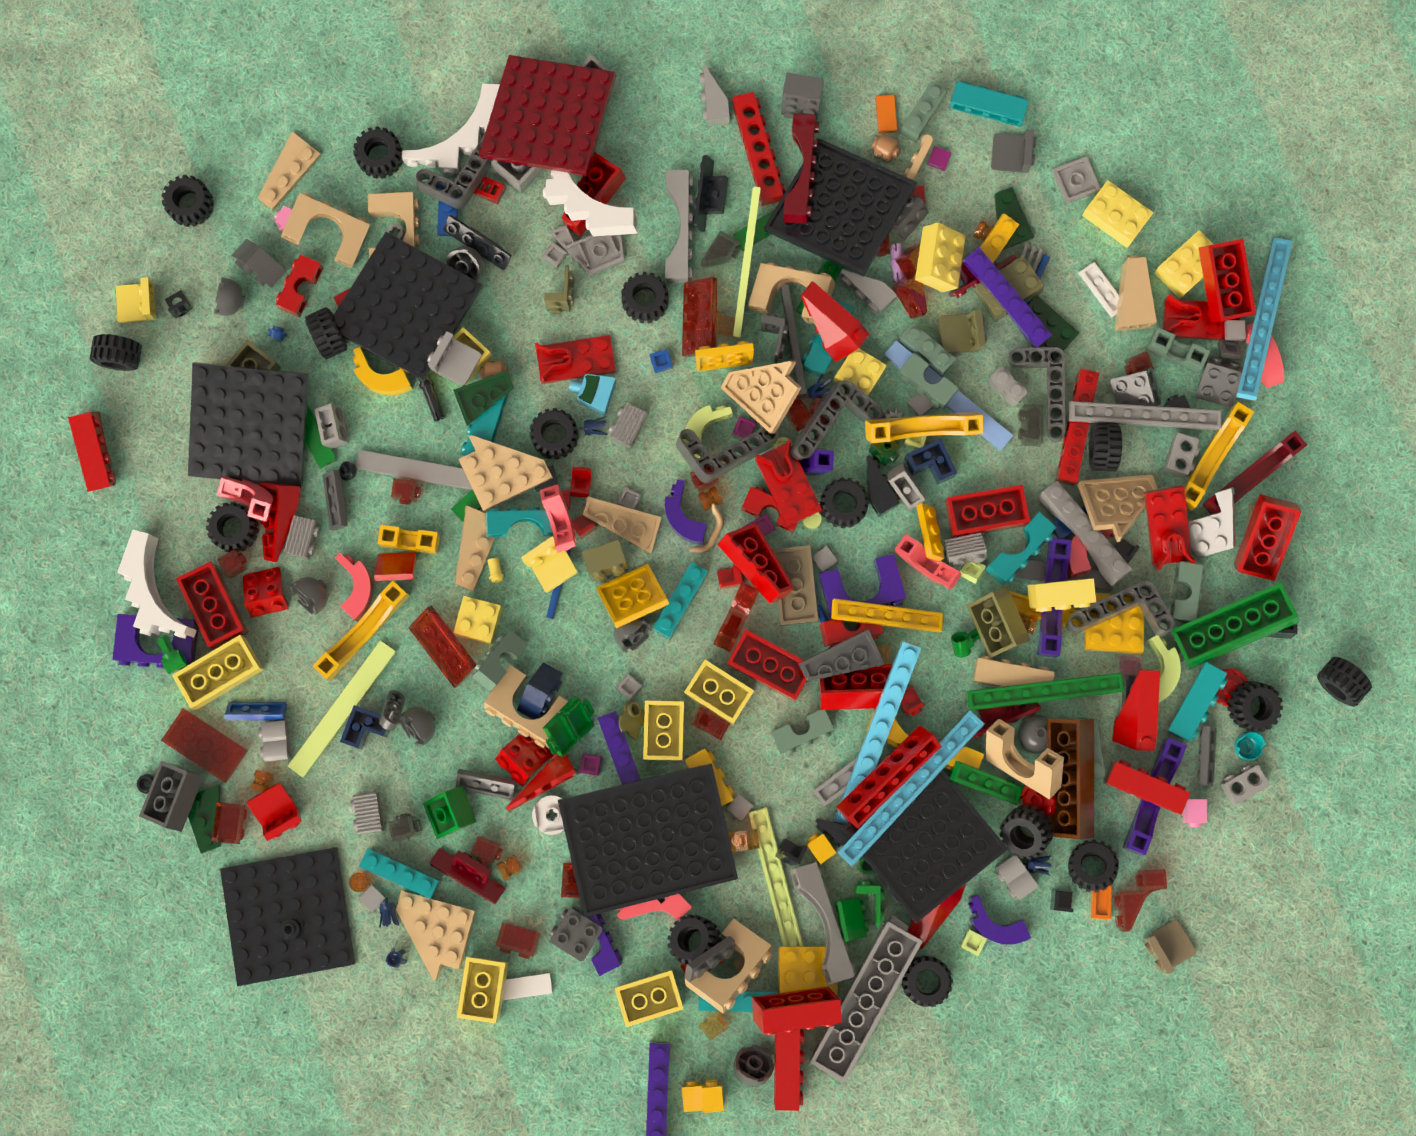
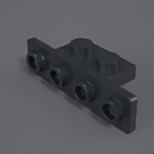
M703 155L702 162L700 163L701 172L700 179L698 180V194L695 199V215L693 216V226L701 232H705L707 214H724L729 179L725 175L713 176L714 160L707 155Z
M448 216L443 228L444 232L467 247L477 250L482 257L500 269L505 270L512 257L510 253L454 216Z

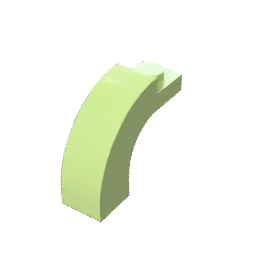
M710 405L705 406L690 418L685 429L693 430L702 442V434L709 425L733 417L731 407L720 406L712 412ZM683 439L684 442L689 443L687 439ZM693 454L695 457L700 458L699 455Z
M1155 635L1147 641L1160 661L1159 702H1161L1177 686L1181 673V663L1176 648L1167 650L1166 641L1162 637Z

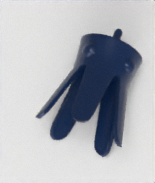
M821 374L815 384L807 389L809 398L818 400L822 395L828 393L831 388H824L832 379L828 378L821 383L820 380L823 377V374Z
M606 416L595 420L584 421V427L579 429H584L585 435L588 436L591 434L608 435V433L593 430L594 428L605 426L606 421H595Z
M1051 855L1033 857L1032 859H1027V863H1022L1027 865V871L1030 873L1038 872L1050 876L1049 871L1044 868H1051L1052 865L1043 862L1050 860Z
M386 898V903L380 904L379 907L381 914L379 928L381 924L386 927L389 924L391 925V917L393 923L399 926L395 912V902L388 903V898Z
M393 948L386 957L387 964L395 969L400 964H406L407 960L402 957L405 954V950L401 949L396 952L395 948Z

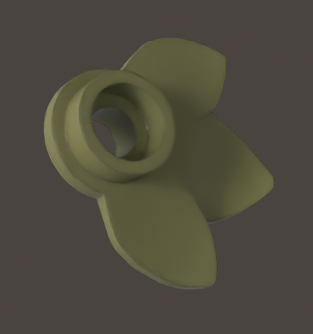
M633 700L627 701L619 718L621 732L626 731L633 739L638 738L640 726H644L645 712L641 710L638 702Z

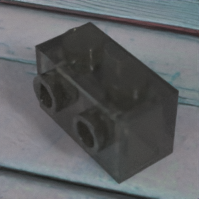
M1024 404L1021 410H1019L1018 420L1021 421V428L1018 430V440H1021V446L1040 447L1043 443L1044 405Z
M407 813L397 815V820L388 822L392 841L396 842L421 836L420 831L423 830L421 820H417L416 816H411V814Z

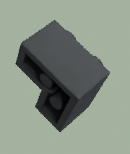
M245 239L231 255L236 259L234 263L247 273L256 275L255 280L262 286L266 284L272 288L286 272L260 246L248 239Z

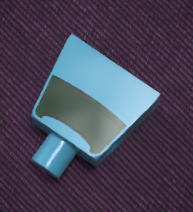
M585 374L583 382L571 381L569 391L579 393L577 397L578 403L606 416L616 385V378Z

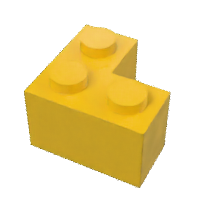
M707 1079L703 1084H698L697 1081H687L686 1085H682L684 1112L704 1110V1113L724 1111L722 1082H717V1079Z

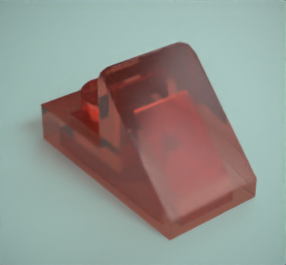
M702 707L699 708L692 722L695 728L719 740H722L730 724Z
M563 863L561 897L580 898L572 863Z

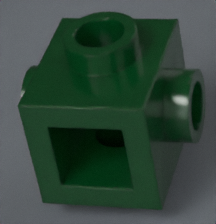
M897 440L872 443L869 448L873 458L884 466L889 462L894 463L900 456L898 454L900 446Z

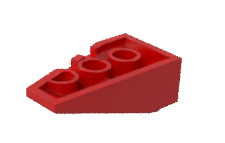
M811 281L801 294V298L809 316H812L816 325L814 328L821 336L823 341L821 344L824 350L835 362H838L859 349L869 336V332L814 281Z
M260 482L259 486L266 489L273 496L268 520H260V524L264 526L266 532L262 536L264 560L278 562L291 527L293 516L299 505L300 486Z
M1139 670L1130 688L1131 691L1126 701L1123 702L1122 709L1114 721L1113 742L1133 750L1155 751L1158 727L1160 670Z
M558 754L552 756V761L548 762L506 807L507 811L521 806L578 775L568 754L564 757L558 756Z
M966 884L918 923H915L913 919L911 920L907 932L923 941L919 947L920 949L924 948L960 902Z

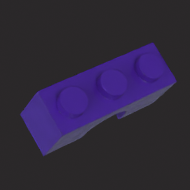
M596 914L587 918L602 927V932L598 937L601 943V950L599 954L591 957L598 975L601 976L621 966L620 961L623 958L618 949L614 950L611 944L614 940L610 932H605L602 926L605 924L602 915Z

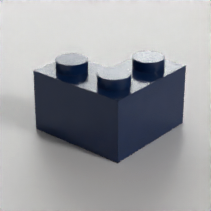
M941 439L906 454L904 458L912 475L930 468L937 485L954 478L957 474Z
M543 662L527 683L517 711L533 720L539 719L541 715H546L550 707L547 703L552 701L555 695L554 691L558 692L563 684L561 681L563 673Z
M354 705L340 742L362 750L369 732L387 738L390 731L380 725V714Z

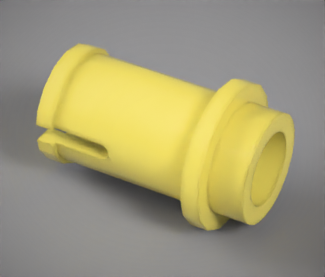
M499 558L487 560L490 571L489 580L492 583L502 582L504 574L501 573Z

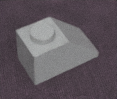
M904 463L887 472L888 481L909 510L925 501V497L915 478Z

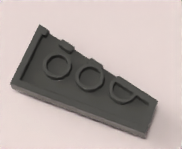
M869 629L798 663L806 681L885 665Z

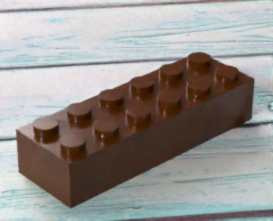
M1047 718V748L1064 757L1061 788L1055 793L1056 808L1049 821L1054 825L1052 828L1054 835L1052 837L1070 839L1094 838V719Z

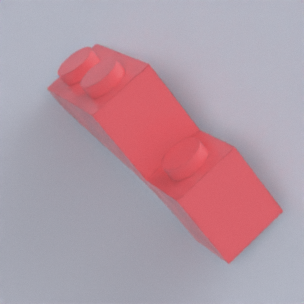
M680 894L662 898L664 900L663 903L656 899L618 909L619 913L617 916L620 919H627L653 911H664L679 921L680 917L684 916L692 906Z

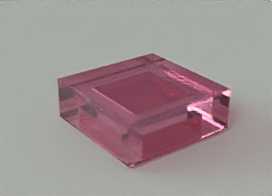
M1120 656L1119 673L1122 672V676H1137L1140 670V657Z

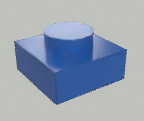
M667 349L649 354L654 373L673 368Z

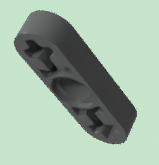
M391 690L388 693L381 711L379 723L384 729L389 731L394 730L400 721L405 697L399 691Z

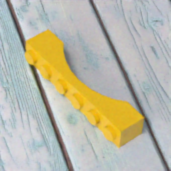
M1239 402L1232 406L1221 424V429L1216 432L1192 474L1184 484L1186 508L1190 511L1197 507L1221 462L1254 413L1253 410Z
M974 411L865 420L866 440L871 443H879L918 436L983 434V415Z
M392 580L379 594L358 623L340 641L327 650L312 667L325 679L332 681L410 596Z
M874 710V712H873V714H872V717H871V719H870V722H869V724H868V726H867L866 731H868V728H869V726H870V723H871V720H872L873 715H874V713H875V710ZM894 719L886 744L897 748L908 735L899 726L896 719ZM963 747L944 768L951 771L954 768L955 762L959 761L979 769L984 754L971 748Z

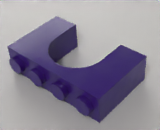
M894 554L874 560L880 587L877 595L867 601H857L847 595L838 569L819 574L830 619L832 616L833 599L880 605L891 604V606L903 604L902 601L906 599Z
M118 614L112 660L117 661L118 665L122 666L138 663V667H149L150 664H156L157 668L164 669L161 662L163 653L149 655L141 647L140 629L133 627L137 615ZM176 618L184 625L197 630L194 637L186 636V639L175 636V632L173 633L172 645L175 650L178 649L182 652L188 666L195 662L198 625L195 619Z

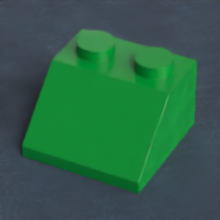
M463 786L445 791L423 803L436 839L476 823Z
M859 897L835 901L838 920L842 929V940L848 942L867 937L866 932H869L868 921L863 919L862 912H865L863 900L860 901Z

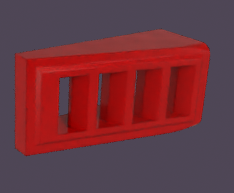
M483 177L473 194L498 205L506 190L505 185ZM481 182H484L482 189L478 190ZM491 185L488 192L486 193L485 190L487 186ZM494 187L497 188L494 195H492L491 193Z

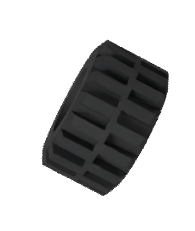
M375 126L374 130L371 127L367 128L368 132L362 131V136H357V143H354L353 147L355 150H353L355 159L363 172L365 171L369 177L372 175L373 178L377 179L380 176L381 179H384L386 174L390 177L393 175L392 171L397 172L399 170L397 166L402 165V147L392 131L388 132L387 128L383 127L382 130ZM382 145L388 148L387 154L382 159L373 160L368 157L371 149L376 146Z
M183 175L182 178L177 176L175 181L170 180L168 182L170 185H165L164 190L166 192L162 193L161 196L164 199L161 200L162 205L169 216L177 224H183L185 227H189V224L195 227L197 222L202 224L204 223V218L208 220L210 217L208 212H213L211 206H214V201L212 200V194L200 179H196L195 176H190L189 178L187 175ZM189 193L197 195L196 201L191 207L179 208L180 199L184 195Z
M643 272V275L636 273L634 278L630 276L628 283H624V289L621 291L624 311L626 310V314L629 317L631 316L632 320L636 321L638 319L640 323H644V321L652 323L653 319L655 321L659 320V316L665 314L669 303L668 288H666L665 282H662L661 277H655L654 273H650V275H647V272ZM643 289L651 290L656 294V300L648 306L639 305L634 301V296L638 291Z
M325 307L305 316V323L309 333L324 359L327 360L347 351L345 338L341 336L330 309Z
M111 334L95 335L89 359L94 364L120 371L136 370L139 367L142 345L135 340Z
M553 408L552 411L545 409V413L542 414L540 412L537 418L534 417L532 420L533 424L530 425V437L540 455L547 456L549 459H552V457L560 459V456L566 457L568 452L572 453L574 451L573 447H576L578 444L579 434L576 422L569 413L566 414L562 409L558 411L557 408ZM553 424L561 425L566 432L564 438L557 443H549L543 437L545 429Z
M1094 423L1089 437V464L1091 470L1116 472L1120 466L1122 456L1121 428L1119 424Z
M843 477L839 480H833L831 484L826 486L821 496L820 506L822 515L826 517L828 523L831 522L834 527L841 526V528H845L848 526L850 528L860 523L868 510L869 500L868 493L865 492L863 485H859L860 482L857 480L854 482L852 478L846 480ZM840 493L851 495L856 502L854 510L849 513L838 511L833 505L834 497Z
M227 502L222 503V507L216 506V511H211L210 515L212 517L207 518L206 521L209 523L206 526V530L209 531L207 535L211 542L226 552L239 553V550L245 551L246 546L251 547L253 545L251 543L252 540L256 541L257 539L255 534L259 533L257 528L259 524L255 518L247 516L249 509L235 502L230 504ZM234 517L240 518L242 522L240 532L234 537H225L223 527L226 521Z
M1332 657L1317 674V679L1321 686L1332 697L1349 706H1357L1372 689V684L1368 677L1357 666L1340 657Z
M1249 681L1242 682L1241 686L1237 685L1235 687L1236 691H1231L1230 695L1232 697L1231 699L1228 698L1230 706L1227 707V710L1231 712L1229 716L1231 719H1234L1233 722L1236 725L1251 731L1264 732L1265 729L1270 730L1272 724L1276 725L1278 723L1277 718L1282 716L1280 710H1283V706L1280 703L1283 701L1282 698L1278 697L1279 692L1274 690V687L1260 682ZM1255 697H1258L1260 701V708L1258 712L1254 716H1252L1250 712V705L1252 700Z
M1030 804L1014 808L1000 826L1001 832L999 834L1003 838L1001 841L1008 848L1007 851L1011 850L1013 852L1012 855H1019L1021 859L1025 857L1032 859L1033 856L1036 858L1042 854L1052 841V836L1054 835V830H1052L1054 825L1049 822L1051 819L1049 815L1045 816L1044 810H1038L1037 806L1032 808ZM1020 826L1027 827L1033 833L1034 838L1026 836L1021 831Z
M1092 839V842L1086 840L1083 844L1079 843L1076 845V848L1072 850L1069 857L1068 869L1073 883L1077 884L1078 888H1084L1086 892L1094 891L1095 893L1099 892V890L1104 891L1113 884L1118 874L1119 860L1116 857V852L1112 851V847L1110 845L1106 846L1103 841L1096 842L1095 839ZM1088 856L1099 857L1105 864V871L1099 876L1086 874L1081 867L1083 859Z
M688 914L687 917H680V922L676 920L673 923L675 927H671L669 930L671 936L668 935L667 940H670L668 948L672 949L670 951L671 955L675 957L674 959L686 965L722 941V938L719 937L721 932L716 929L718 926L715 923L699 915L694 916L692 914ZM699 931L701 942L695 950L690 951L689 939L694 932Z
M916 957L912 960L904 974L901 985L905 995L915 1004L923 1007H935L937 1004H942L943 1000L949 997V992L952 991L953 979L951 978V971L945 963L935 957ZM925 969L934 971L938 976V985L931 993H923L916 987V977L919 972Z

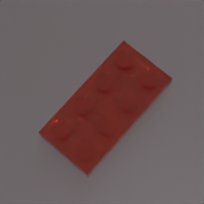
M709 277L684 283L682 356L684 357L695 356V350H699L703 346L716 348L718 278Z
M433 606L427 607L410 625L409 629L453 688H456L475 670L474 667L477 664Z
M185 708L181 710L161 739L163 743L224 783L228 782L248 752L246 748Z

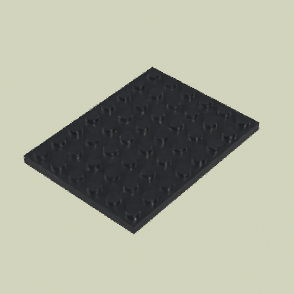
M712 763L558 800L584 917L738 879Z

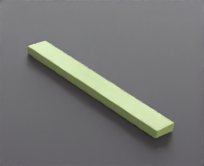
M754 187L752 191L733 332L734 339H741L760 187Z
M380 640L287 767L305 778L347 721L353 706H358L397 653L395 650Z
M766 807L751 811L748 814L783 947L803 946L782 862L775 857L778 847L768 809Z

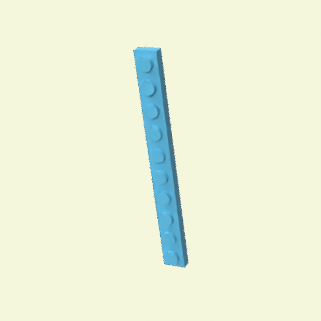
M1273 239L1236 397L1254 401L1257 399L1293 243L1291 240Z
M902 640L841 801L876 768L920 654L921 646ZM837 810L834 822L846 825L849 821Z
M969 711L940 742L942 747L878 808L838 851V854L853 867L985 723Z

